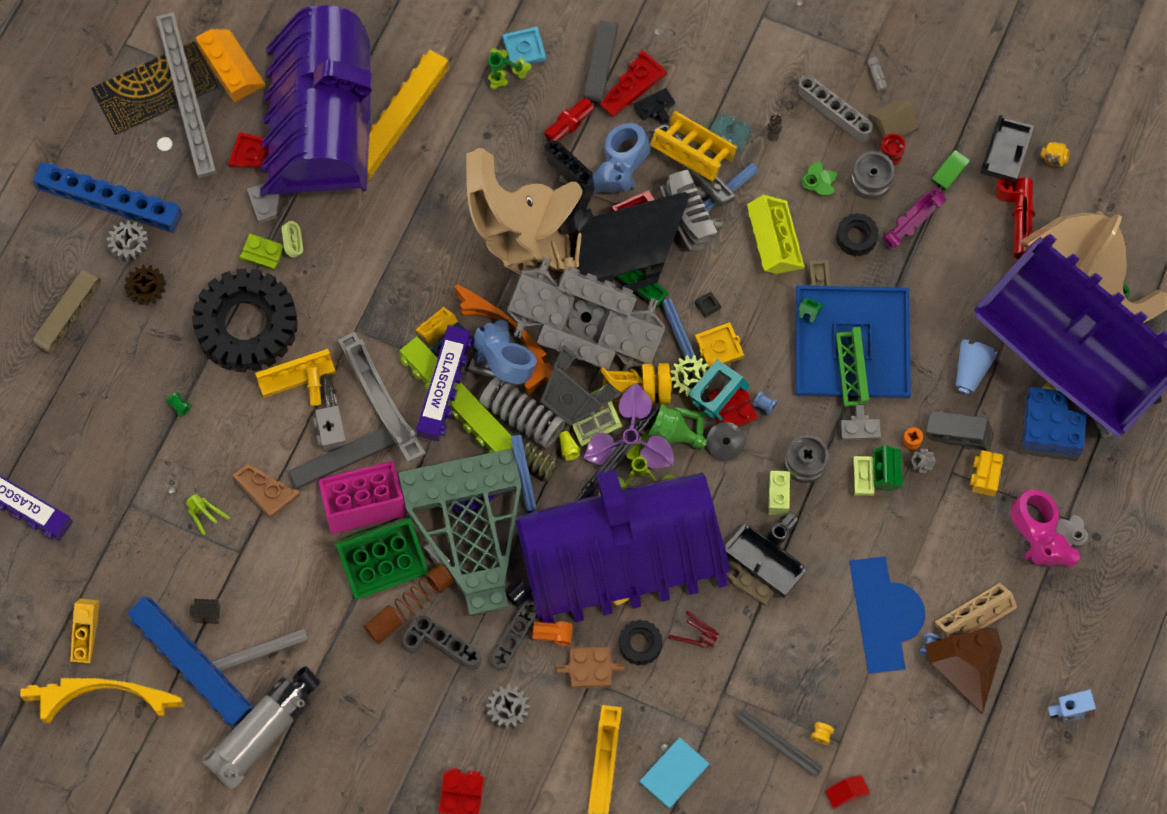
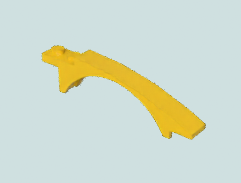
M61 678V686L58 684H48L46 687L29 685L26 688L20 689V697L24 701L40 700V719L43 723H51L58 711L75 697L97 689H120L135 694L146 701L158 716H164V708L184 707L182 698L170 693L134 683L97 678Z
M602 705L588 814H608L622 707Z

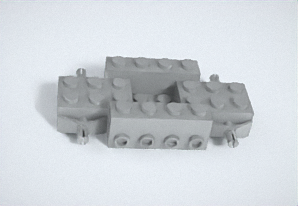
M544 257L541 267L523 269L521 271L507 307V311L518 324L514 333L515 336L518 335L521 338L526 326L541 325L537 335V343L545 348H553L559 353L561 347L565 345L577 355L575 359L582 362L587 361L595 367H604L609 370L615 353L624 362L623 371H630L633 367L652 363L665 331L664 323L655 314L658 300L651 298L648 308L633 310L637 300L633 290L626 287L619 289L615 287V283L608 280L604 282L598 281L597 276L589 273L585 276L579 273V269L569 266V269L564 267L557 283L548 273V267L552 259L548 258L547 260V257ZM589 312L591 314L590 321H582L580 318L581 314Z

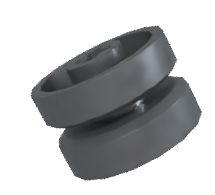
M875 151L864 153L858 157L854 164L851 178L853 189L858 195L866 199H877L888 193L895 170L890 158L881 152Z
M802 435L793 439L788 446L784 462L786 471L790 472L792 479L800 483H813L819 480L827 467L829 459L828 448L816 436Z

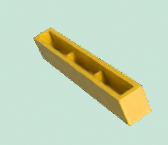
M432 50L424 54L420 59L418 67L411 71L408 81L403 82L400 92L397 96L392 97L390 106L387 110L382 111L379 117L380 120L370 128L368 180L373 176L448 71L449 61L445 57Z

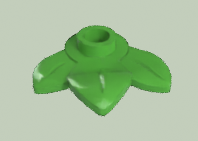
M821 162L813 163L808 168V174L802 178V186L808 191L817 192L819 195H831L835 192L831 184L835 181L837 173L823 170Z

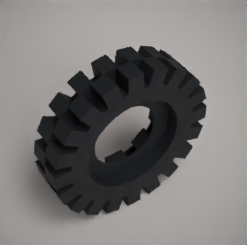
M246 268L236 269V275H231L230 271L221 274L222 280L218 281L214 278L208 283V290L202 289L198 295L200 301L195 302L193 308L195 315L192 316L194 332L204 354L207 353L209 359L215 364L219 362L222 368L231 370L232 367H235L237 372H246L247 368L251 367L253 372L262 370L261 365L265 363L268 367L275 364L277 356L283 358L288 352L287 346H292L295 340L294 332H297L298 328L295 304L291 294L287 291V287L281 281L278 283L273 275L267 273L266 276H263L262 271L252 269L251 273H247ZM242 302L257 304L266 315V325L263 331L258 336L248 340H241L231 336L225 327L227 312L234 305Z

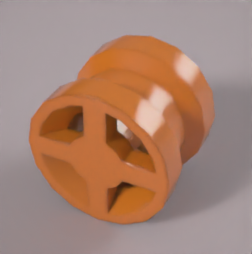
M915 427L907 429L902 440L904 447L908 450L918 449L923 441V433Z

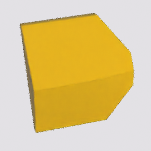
M604 367L601 368L602 374L609 383L622 394L635 384L643 387V379L635 369H630V371H609Z

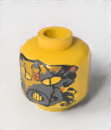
M1049 142L1046 148H1042L1041 158L1044 159L1047 166L1062 167L1068 163L1070 150L1067 149L1065 144Z

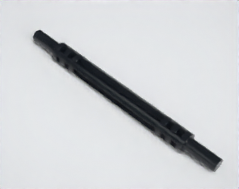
M656 403L650 413L645 418H641L634 426V429L639 432V438L649 428L651 421L659 413V404ZM626 442L619 444L581 489L582 492L574 501L590 497L599 487L596 474L613 470L634 444Z

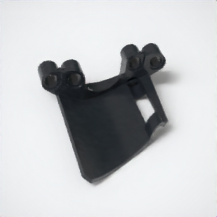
M681 192L598 216H593L591 209H586L577 228V235L578 233L582 234L579 254L580 274L586 276L589 273L597 276L598 281L604 282L608 280L613 282L614 277L651 266L646 280L618 288L626 287L636 291L657 283L690 194ZM589 312L582 313L584 321H590L591 314Z

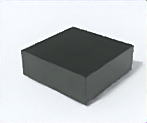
M712 292L695 300V304L704 317L721 309V305Z

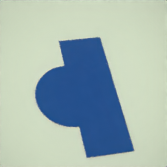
M886 556L849 561L868 673L906 669L901 642L915 637L924 624L925 608L922 599L911 587L902 583H890Z

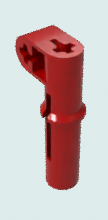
M1018 177L1016 183L999 179L995 189V196L999 200L1014 202V210L1012 211V216L1014 217L1013 256L1017 260L1025 253L1020 241L1033 233V218L1035 216V211L1033 210V180L1026 177ZM1023 209H1024V235H1023Z

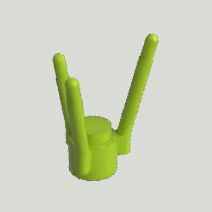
M198 494L192 495L186 502V505L189 507L188 513L193 517L202 535H205V531L196 513L201 514L203 512L214 524L217 523V520L206 510V506L225 519L230 520L228 515L213 506L204 497L201 498Z

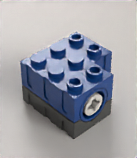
M1030 387L1023 404V426L1021 429L1019 454H1030L1032 456L1051 457L1061 460L1068 459L1077 462L1084 449L1087 413L1067 410L1068 397L1060 391Z

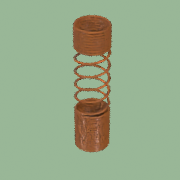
M438 564L426 573L429 584L422 579L418 580L421 590L415 586L410 587L413 597L403 592L402 596L405 603L395 599L398 611L394 607L387 605L363 625L366 632L377 644L383 642L389 635L391 636L401 625L403 626L401 619L394 611L407 622L396 600L401 602L413 615L415 613L406 601L404 594L412 598L423 609L412 587L431 602L424 592L420 581L429 586L437 596H439L437 591L442 593L454 583L453 577L443 565Z

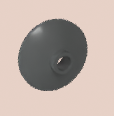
M722 422L716 424L707 435V448L719 460L728 461L735 459L744 449V434L733 423ZM723 438H728L730 443L724 445L722 442Z

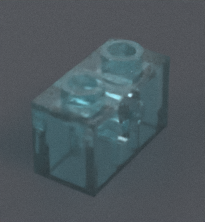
M719 113L709 131L738 147L736 152L741 154L752 136L753 128L745 122L735 120L728 114Z

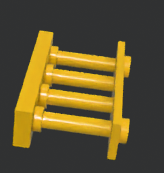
M676 111L673 112L669 123L670 128L666 132L658 128L654 132L650 146L712 182L718 175L721 167L720 162L723 159L732 162L738 148L736 145ZM678 131L686 137L680 141L673 137V134ZM693 140L701 146L696 150L688 144ZM709 149L717 155L714 159H711L704 155V153Z

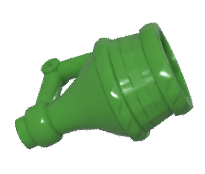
M659 404V413L651 421L646 435L648 437H663L670 445L688 443L695 449L700 448L703 450L707 443V439L703 436L705 412H697L680 407L670 409L666 408L664 404ZM683 416L697 420L696 433L686 425Z

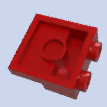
M716 388L710 391L707 402L713 401L722 390ZM741 388L736 391L718 413L723 419L720 421L715 417L717 424L729 422L738 427L758 420L748 392Z
M449 768V771H444L439 814H480L485 781L484 776H481V772L469 771V774L461 773L460 769Z

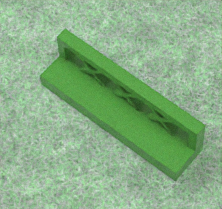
M853 327L851 332L836 333L844 407L866 406L869 402L861 328ZM851 337L852 344L848 349L841 344V338ZM847 353L854 358V363L850 367L843 362V358ZM849 371L856 376V381L853 385L845 379ZM853 390L858 394L859 401L848 402V393Z

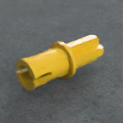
M319 367L307 368V388H309L310 405L318 406L321 405L320 387H322L319 379Z

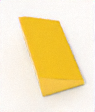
M443 307L415 331L428 345L432 346L445 335L448 325L453 326L458 321L452 312Z

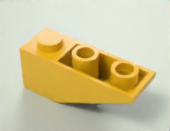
M79 599L74 603L71 662L91 663L98 623L99 600Z

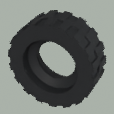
M849 214L839 223L836 234L837 244L848 255L850 254L855 257L867 255L876 246L879 234L876 222L871 217L866 216V214ZM853 227L863 228L867 235L866 239L861 243L851 241L848 237L849 230Z
M647 620L631 621L630 624H626L624 629L621 630L619 636L620 653L629 663L644 666L654 662V659H657L659 653H661L662 634L655 627V624ZM642 633L649 637L650 646L646 651L637 652L632 648L631 639L634 635Z

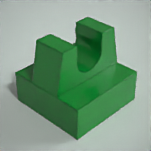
M806 297L800 303L798 309L800 310L799 317L803 318L806 313L810 314L809 321L813 323L824 305Z

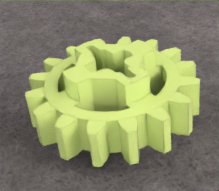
M686 355L685 361L679 358V365L674 363L672 367L675 370L670 371V374L674 375L671 378L672 382H675L673 389L678 387V394L684 391L685 397H688L689 392L693 389L687 387L692 384L696 385L702 378L698 370L702 371L703 376L708 371L705 369L708 363L703 365V359L701 358L697 361L695 355L691 359ZM686 364H694L692 367L689 368L685 366L683 367V365ZM692 372L693 378L688 380V374ZM678 373L682 377V383L678 379Z

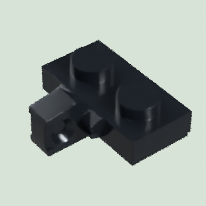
M667 88L634 103V107L643 121L653 116V118L658 117L661 124L669 123L668 109L675 106V101Z

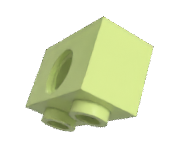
M770 471L768 515L787 516L790 505V472Z

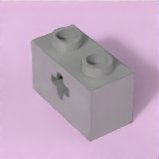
M338 405L315 410L317 417H313L315 429L319 428L320 435H317L318 444L323 446L324 452L336 450L347 445Z

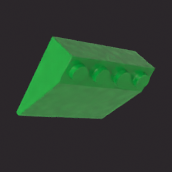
M408 515L334 541L355 600L424 576L429 572L411 518Z

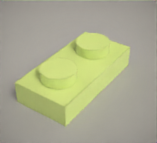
M854 456V495L874 496L873 457Z

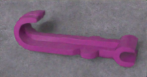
M938 188L928 191L905 213V216L897 218L896 223L898 226L882 236V239L890 249L900 245V239L904 235H913L914 227H919L936 208H940L947 199L944 193Z

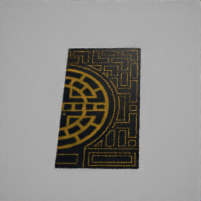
M195 41L184 45L183 48L196 98L219 88ZM166 54L91 88L115 135L179 106Z

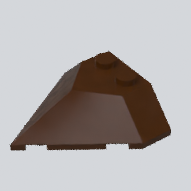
M997 628L982 629L924 644L930 665L938 669L945 676L944 678L964 698L970 700L982 714L1002 650Z

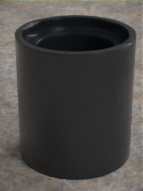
M519 580L506 596L514 605L519 607L532 591L524 582Z

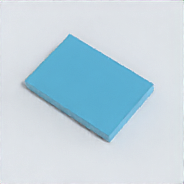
M679 737L639 783L670 810L710 764Z

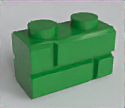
M887 445L873 449L874 487L887 491L902 487L901 449L892 448Z

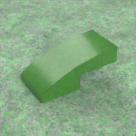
M955 150L932 179L948 190L956 178L965 170L970 160Z

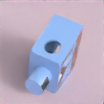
M1091 689L1060 697L1059 705L1048 707L1050 718L1062 716L1063 722H1070L1095 717L1096 707Z

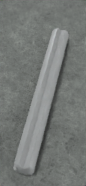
M302 629L213 661L212 663L222 671L306 641L308 637L306 631Z

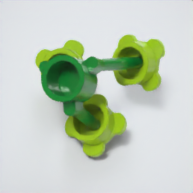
M491 49L488 60L489 65L492 66V73L488 76V79L491 81V88L497 89V87L508 84V80L505 79L506 73L502 70L506 64L512 66V72L517 74L520 79L526 77L528 71L531 70V64L526 63L524 58H519L512 62L506 58L508 56L506 50Z

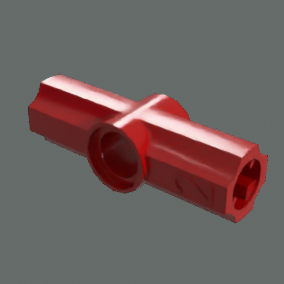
M583 97L571 109L562 111L557 121L544 131L546 139L548 141H559L567 133L576 131L581 121L594 111L592 103Z

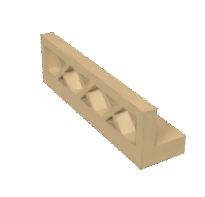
M999 583L935 621V624L947 638L981 630L1015 610L1017 606L1012 592ZM999 591L1002 592V594H1000V595H998V596H993L994 594L998 593ZM981 602H986L985 604H983V605H981V606H977V604H979V603H981ZM964 612H969L967 615H961ZM947 622H953L952 624L946 627L944 626V624H946Z

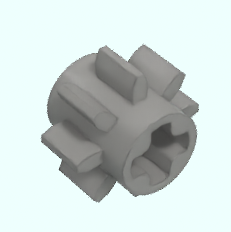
M922 448L920 452L915 451L912 457L913 469L919 470L920 473H927V470H933L936 462L933 456L934 453Z

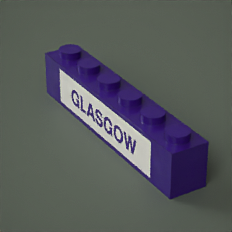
M449 325L447 327L416 428L417 437L440 442L441 436H445L447 430L445 422L447 418L450 419L452 413L450 405L452 401L456 400L458 390L455 389L457 383H461L463 376L461 369L462 366H466L468 360L466 352L467 349H471L473 343L469 330Z
M0 475V510H8L13 518L21 521V519L25 520L27 525L33 530L40 529L47 538L51 540L55 538L60 541L73 523L70 516Z

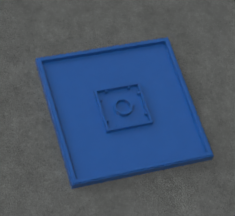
M796 285V396L843 397L836 333L851 332L853 327H860L869 397H911L909 288ZM806 297L824 305L813 323L809 321L810 314L806 313L803 318L799 317L800 310L798 309L800 303ZM851 337L841 338V344L847 349L852 344ZM847 353L843 358V362L850 367L854 363V358ZM849 371L845 379L853 385L856 381V376ZM851 390L847 396L858 397V394Z

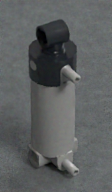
M307 666L302 667L295 673L292 679L293 682H290L285 677H281L266 693V696L216 748L212 747L203 757L202 762L214 774H217V777L229 789L236 787L245 778L243 774L311 705L305 694L313 692L319 686L321 680Z

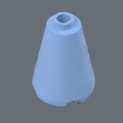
M962 340L956 387L959 388L958 391L960 393L969 395L970 392L974 393L996 359L998 352H994L995 349L976 341L974 344H968L969 340Z

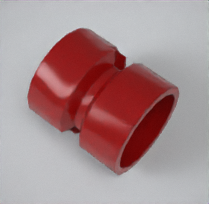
M896 133L887 134L881 142L879 152L888 156L894 166L902 160L905 150L904 138Z

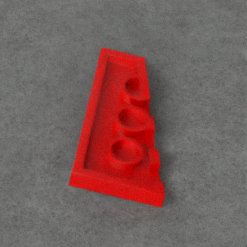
M643 49L640 51L638 58L630 64L628 71L619 78L617 85L612 87L600 103L601 108L612 118L667 75V70Z
M239 132L228 166L261 168V164L269 156V146L262 148L263 137Z

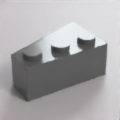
M943 410L931 411L926 431L930 440L953 446L954 443L966 445L965 449L972 450V447L989 452L994 436L988 418L981 415H976L975 417L967 416L964 413L950 414Z

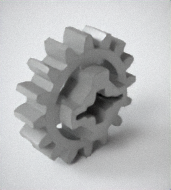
M129 220L126 225L120 222V227L113 226L114 232L109 231L110 237L107 238L108 248L112 250L113 256H118L119 260L125 257L126 261H129V257L136 260L137 254L142 256L141 251L147 250L145 245L149 244L147 232L144 231L142 225L138 227L137 222H134L133 225H131Z
M507 685L505 690L502 686H499L500 692L493 690L494 697H488V701L491 704H486V708L490 710L487 712L488 717L493 716L492 723L498 721L499 728L503 724H505L506 729H509L511 724L514 728H517V722L524 723L522 717L528 718L526 711L530 710V705L526 703L529 702L528 697L523 698L525 695L524 691L518 693L517 686L513 690H511L510 685ZM501 698L500 704L495 707L496 701ZM505 700L507 704L511 706V714L509 710L505 708ZM521 707L520 713L515 716L516 711Z

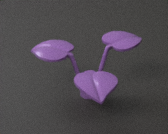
M635 384L623 394L619 403L621 415L623 417H632L630 429L625 430L623 438L615 443L613 437L607 433L596 434L588 444L584 455L586 460L602 465L617 448V445L623 442L628 444L638 442L645 446L641 451V457L647 460L648 467L658 469L674 464L673 450L667 440L660 436H652L647 444L639 439V432L634 429L635 418H645L652 408L650 397L640 385Z

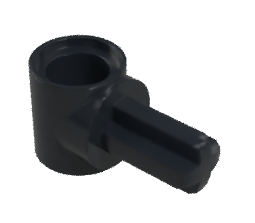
M789 513L782 522L774 524L767 534V538L778 546L782 545L784 540L790 535V529L798 521L796 514Z

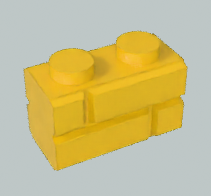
M982 450L979 456H975L973 467H976L975 474L972 473L970 485H973V492L988 496L996 495L1004 458L1002 454Z

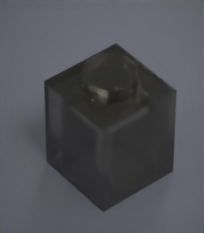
M194 599V605L190 606V617H193L195 623L219 624L221 606L219 600Z

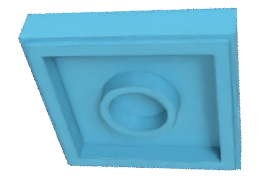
M538 27L502 35L510 61L515 62L519 58H524L525 62L530 64L547 61Z

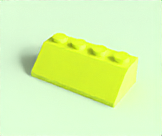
M762 195L748 203V214L751 218L753 233L756 237L757 248L764 271L779 274L805 268L787 201Z

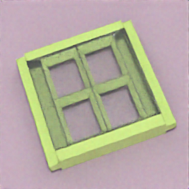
M603 387L591 392V394L596 397ZM613 400L572 425L582 447L589 444L596 434H610L623 427Z

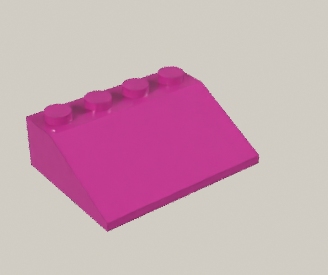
M394 461L318 479L331 534L407 516Z

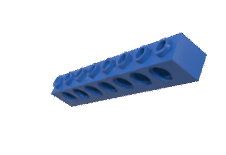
M41 162L33 179L37 190L171 233L175 232L182 216L180 206L175 202H165L156 196L149 197L137 190L133 192L127 190L122 185L115 186L103 179L96 180L87 174L80 175L69 168H59L53 163L46 164ZM78 183L76 186L70 187L72 184ZM112 194L111 197L105 198L106 195ZM124 200H129V202L125 204L122 203ZM146 205V208L139 209L141 206ZM159 211H164V212H163L162 214H160V215H157V214H156V213L159 212Z

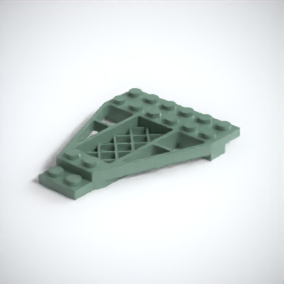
M513 448L398 472L406 511L466 597L470 616L509 608L505 593V582L521 492V481ZM517 490L513 514L493 517L488 496ZM470 500L466 507L459 503ZM473 501L482 505L478 514L469 509ZM454 505L463 509L459 518L450 513ZM441 506L446 527L427 532L413 512ZM485 508L488 520L480 516ZM466 512L475 517L470 525L461 520ZM449 517L456 521L452 528L450 526ZM478 519L487 524L482 532L473 527ZM512 520L506 555L502 556L495 524ZM459 523L468 528L463 536L454 531ZM489 526L491 529L492 538L485 535V532L487 531ZM470 530L480 535L475 543L466 539ZM442 534L448 535L454 567L450 566L431 537ZM453 535L460 539L456 547L454 544ZM482 537L491 542L486 551L477 546ZM463 541L472 546L467 555L458 550ZM493 545L495 547L497 557L489 553ZM474 549L483 553L479 562L470 557ZM457 554H459L460 556L464 557V560L462 561V563L460 564V566H459ZM486 556L495 561L491 569L481 564ZM467 560L476 565L471 573L462 568Z

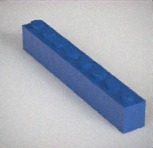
M142 597L127 613L132 618L131 622L133 625L145 632L144 636L157 645V650L170 659V664L183 673L182 676L187 682L193 683L196 687V692L208 699L210 707L223 715L222 719L226 724L237 726L254 708L245 696L151 597Z

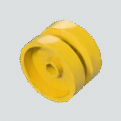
M659 363L657 375H654V366L652 364H642V389L650 397L652 405L655 403V393L658 395L659 404L670 405L672 379L669 363Z

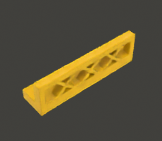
M325 349L255 373L263 398L307 384V368L319 367V379L336 374L329 350Z

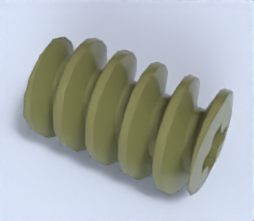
M529 441L526 445H523L528 469L532 468L533 473L538 472L539 477L545 476V481H548L556 471L557 459L549 461L551 455L548 454L543 457L544 450L537 453L538 446L536 445L531 449L532 442Z

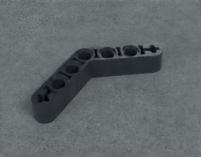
M552 140L545 145L547 162L569 183L576 182L582 189V195L578 203L560 226L562 233L573 234L577 230L595 190L593 173L559 141Z

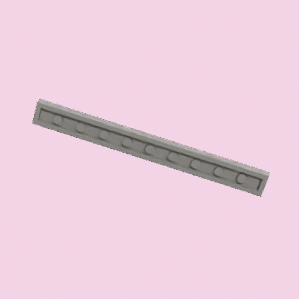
M172 12L156 16L197 176L202 178L216 174L175 14Z

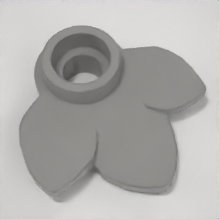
M1072 515L1069 521L1066 519L1058 520L1056 532L1062 534L1070 546L1080 547L1087 543L1089 536L1084 529V521L1079 516ZM1077 534L1082 535L1080 538L1075 537Z

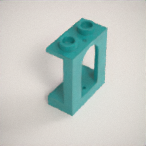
M717 359L688 395L693 399L691 403L699 410L701 408L705 409L704 412L710 418L716 417L721 421L723 418L718 414L739 388L746 392L750 385L744 377ZM718 373L730 380L713 401H702V392Z

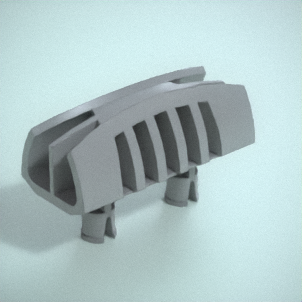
M688 170L669 175V180L666 181L667 186H660L664 197L681 192L690 194L678 229L689 250L701 251L708 247L717 237L716 229H722L724 222H719L722 219L721 217L710 219L708 211L701 198H707L709 194L702 187H695Z

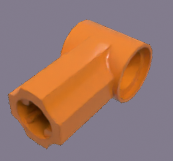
M534 622L533 640L550 641L562 646L571 645L573 624L569 622H556L555 624Z

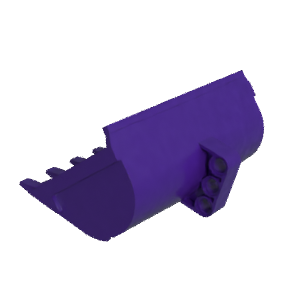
M331 5L308 6L299 10L266 47V54L274 53L273 62L265 70V78L272 76V85L264 93V101L271 100L270 109L263 117V124L269 123V133L262 140V148L269 146V156L261 164L262 172L268 170V180L260 188V196L358 188L362 192L367 191L372 92L370 40L360 18L350 10Z
M1051 234L1043 239L1039 237L977 304L974 309L975 317L1045 380L1118 438L1167 389V333L1165 331L1157 334L1154 333L1143 323L1148 316L1142 311L1134 315L1121 303L1125 299L1121 293L1117 292L1111 295L1098 284L1103 279L1097 273L1088 276L1075 266L1080 260L1075 254L1064 257L1053 248L1052 245L1057 240Z
M616 469L597 473L600 495L518 516L519 520L515 521L538 618H543L544 623L554 624L553 615L572 611L575 623L584 621L582 608L600 604L604 616L613 614L611 602L630 598L633 609L641 607L640 595L655 591L659 592L661 602L670 600V587L686 583L690 595L699 593L698 580L716 576L719 588L728 586L727 573H730L726 546L723 544L706 475L703 472L626 489L621 488Z

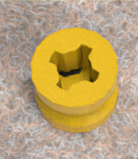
M816 722L814 725L815 731L810 736L811 740L819 744L829 745V737L833 734L834 728L825 723Z

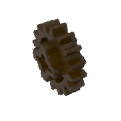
M142 265L140 270L135 267L136 272L134 273L129 271L130 278H125L127 284L124 287L127 290V296H131L132 302L137 300L138 304L141 305L145 301L146 305H149L151 300L153 303H156V297L162 298L160 292L166 291L165 287H163L166 286V281L163 280L164 275L160 273L158 268L153 270L152 265H150L147 269L145 265Z

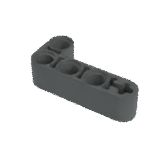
M426 615L418 616L403 636L404 648L409 653L418 652L427 641L467 669L475 670L481 665V654L475 647ZM421 623L429 625L425 630H421L418 627ZM437 634H444L445 638L438 641L435 639V636ZM409 639H416L417 643L410 646L407 644V641ZM455 644L461 646V649L457 652L451 650V647ZM468 656H469L470 658H473V657L475 656V657H476V661H475V660H471V661L469 662Z

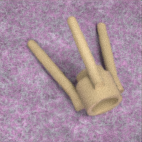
M578 233L575 260L571 257L568 234L565 236L567 258H563V262L561 261L555 241H551L558 262V269H562V272L564 267L569 269V266L579 267L581 233Z

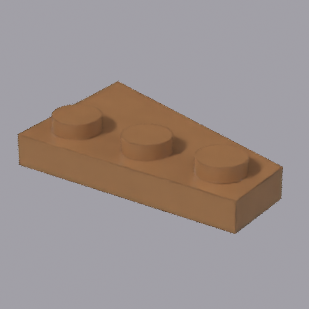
M246 464L232 475V479L270 519L300 496L299 491L292 490L286 487L284 483L273 480L267 474L249 464Z

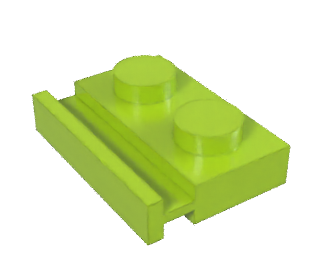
M249 234L243 247V252L239 257L242 261L275 271L285 249L283 244Z

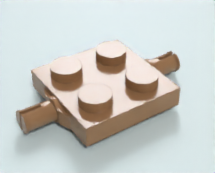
M610 647L570 648L569 665H557V674L569 673L572 689L611 687L613 671H625L624 663H612Z

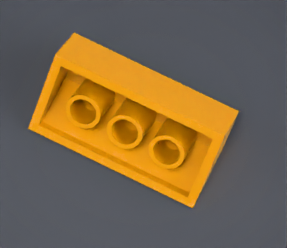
M210 29L195 37L199 50L234 103L266 86L230 29Z

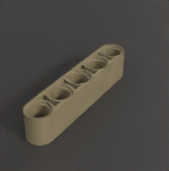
M85 269L82 270L35 335L33 344L48 353H52L99 288L101 278Z

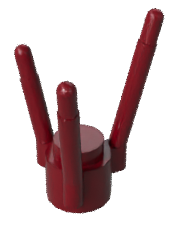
M686 611V614L697 622L695 623L687 619V623L702 632L700 639L703 641L673 635L668 636L669 639L699 645L707 649L708 645L714 646L720 633L716 632L715 629L708 626L690 611Z

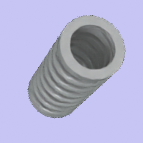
M495 377L485 388L479 403L487 410L492 409L493 414L500 415L503 421L509 420L511 426H517L518 431L525 432L528 438L534 437L536 443H540L545 449H548L562 432L566 421L557 416L550 422L553 413L549 410L544 414L538 426L533 429L534 424L544 411V406L539 405L529 421L524 424L525 419L535 407L536 401L534 399L530 400L521 415L516 418L517 413L528 398L527 394H522L513 409L507 413L509 407L519 395V389H513L504 404L499 408L500 402L508 394L511 384ZM500 385L503 386L494 400L493 396L499 390ZM548 423L549 427L547 431L543 435H541L543 428Z

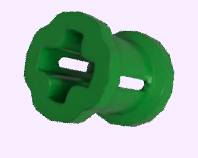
M179 392L173 393L166 401L167 405L172 406L177 411L179 417L186 415L192 408V405L187 403Z

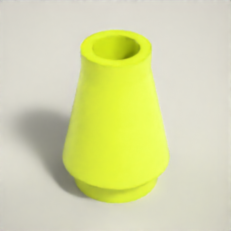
M568 431L561 432L558 437L560 439L562 457L567 461L577 459L580 456V448Z

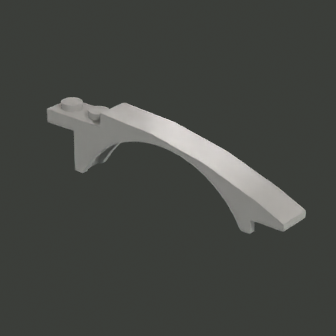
M355 332L339 339L338 343L352 366L358 381L407 462L410 463L425 455L414 430L404 420L387 392L363 340H359Z

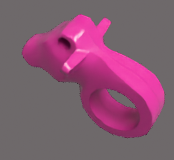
M1031 489L1021 494L1012 503L1010 512L1013 523L1031 544L1030 550L1024 555L1025 559L1032 558L1036 565L1043 564L1048 567L1063 565L1070 568L1075 566L1080 560V554L1070 546L1062 534L1056 532L1059 512L1055 501L1050 495L1041 490ZM1026 503L1036 506L1041 511L1044 523L1037 522L1029 515Z

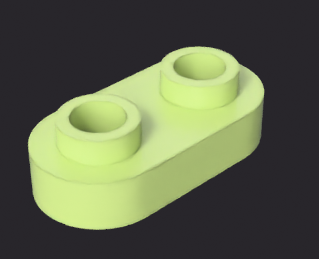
M288 221L282 226L284 249L287 255L295 258L303 253L301 229L296 222Z

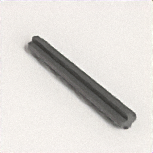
M742 709L737 715L739 721L812 775L817 776L821 772L822 767L746 710Z

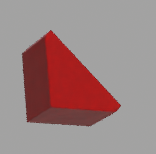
M862 775L845 778L825 790L833 809L870 795Z

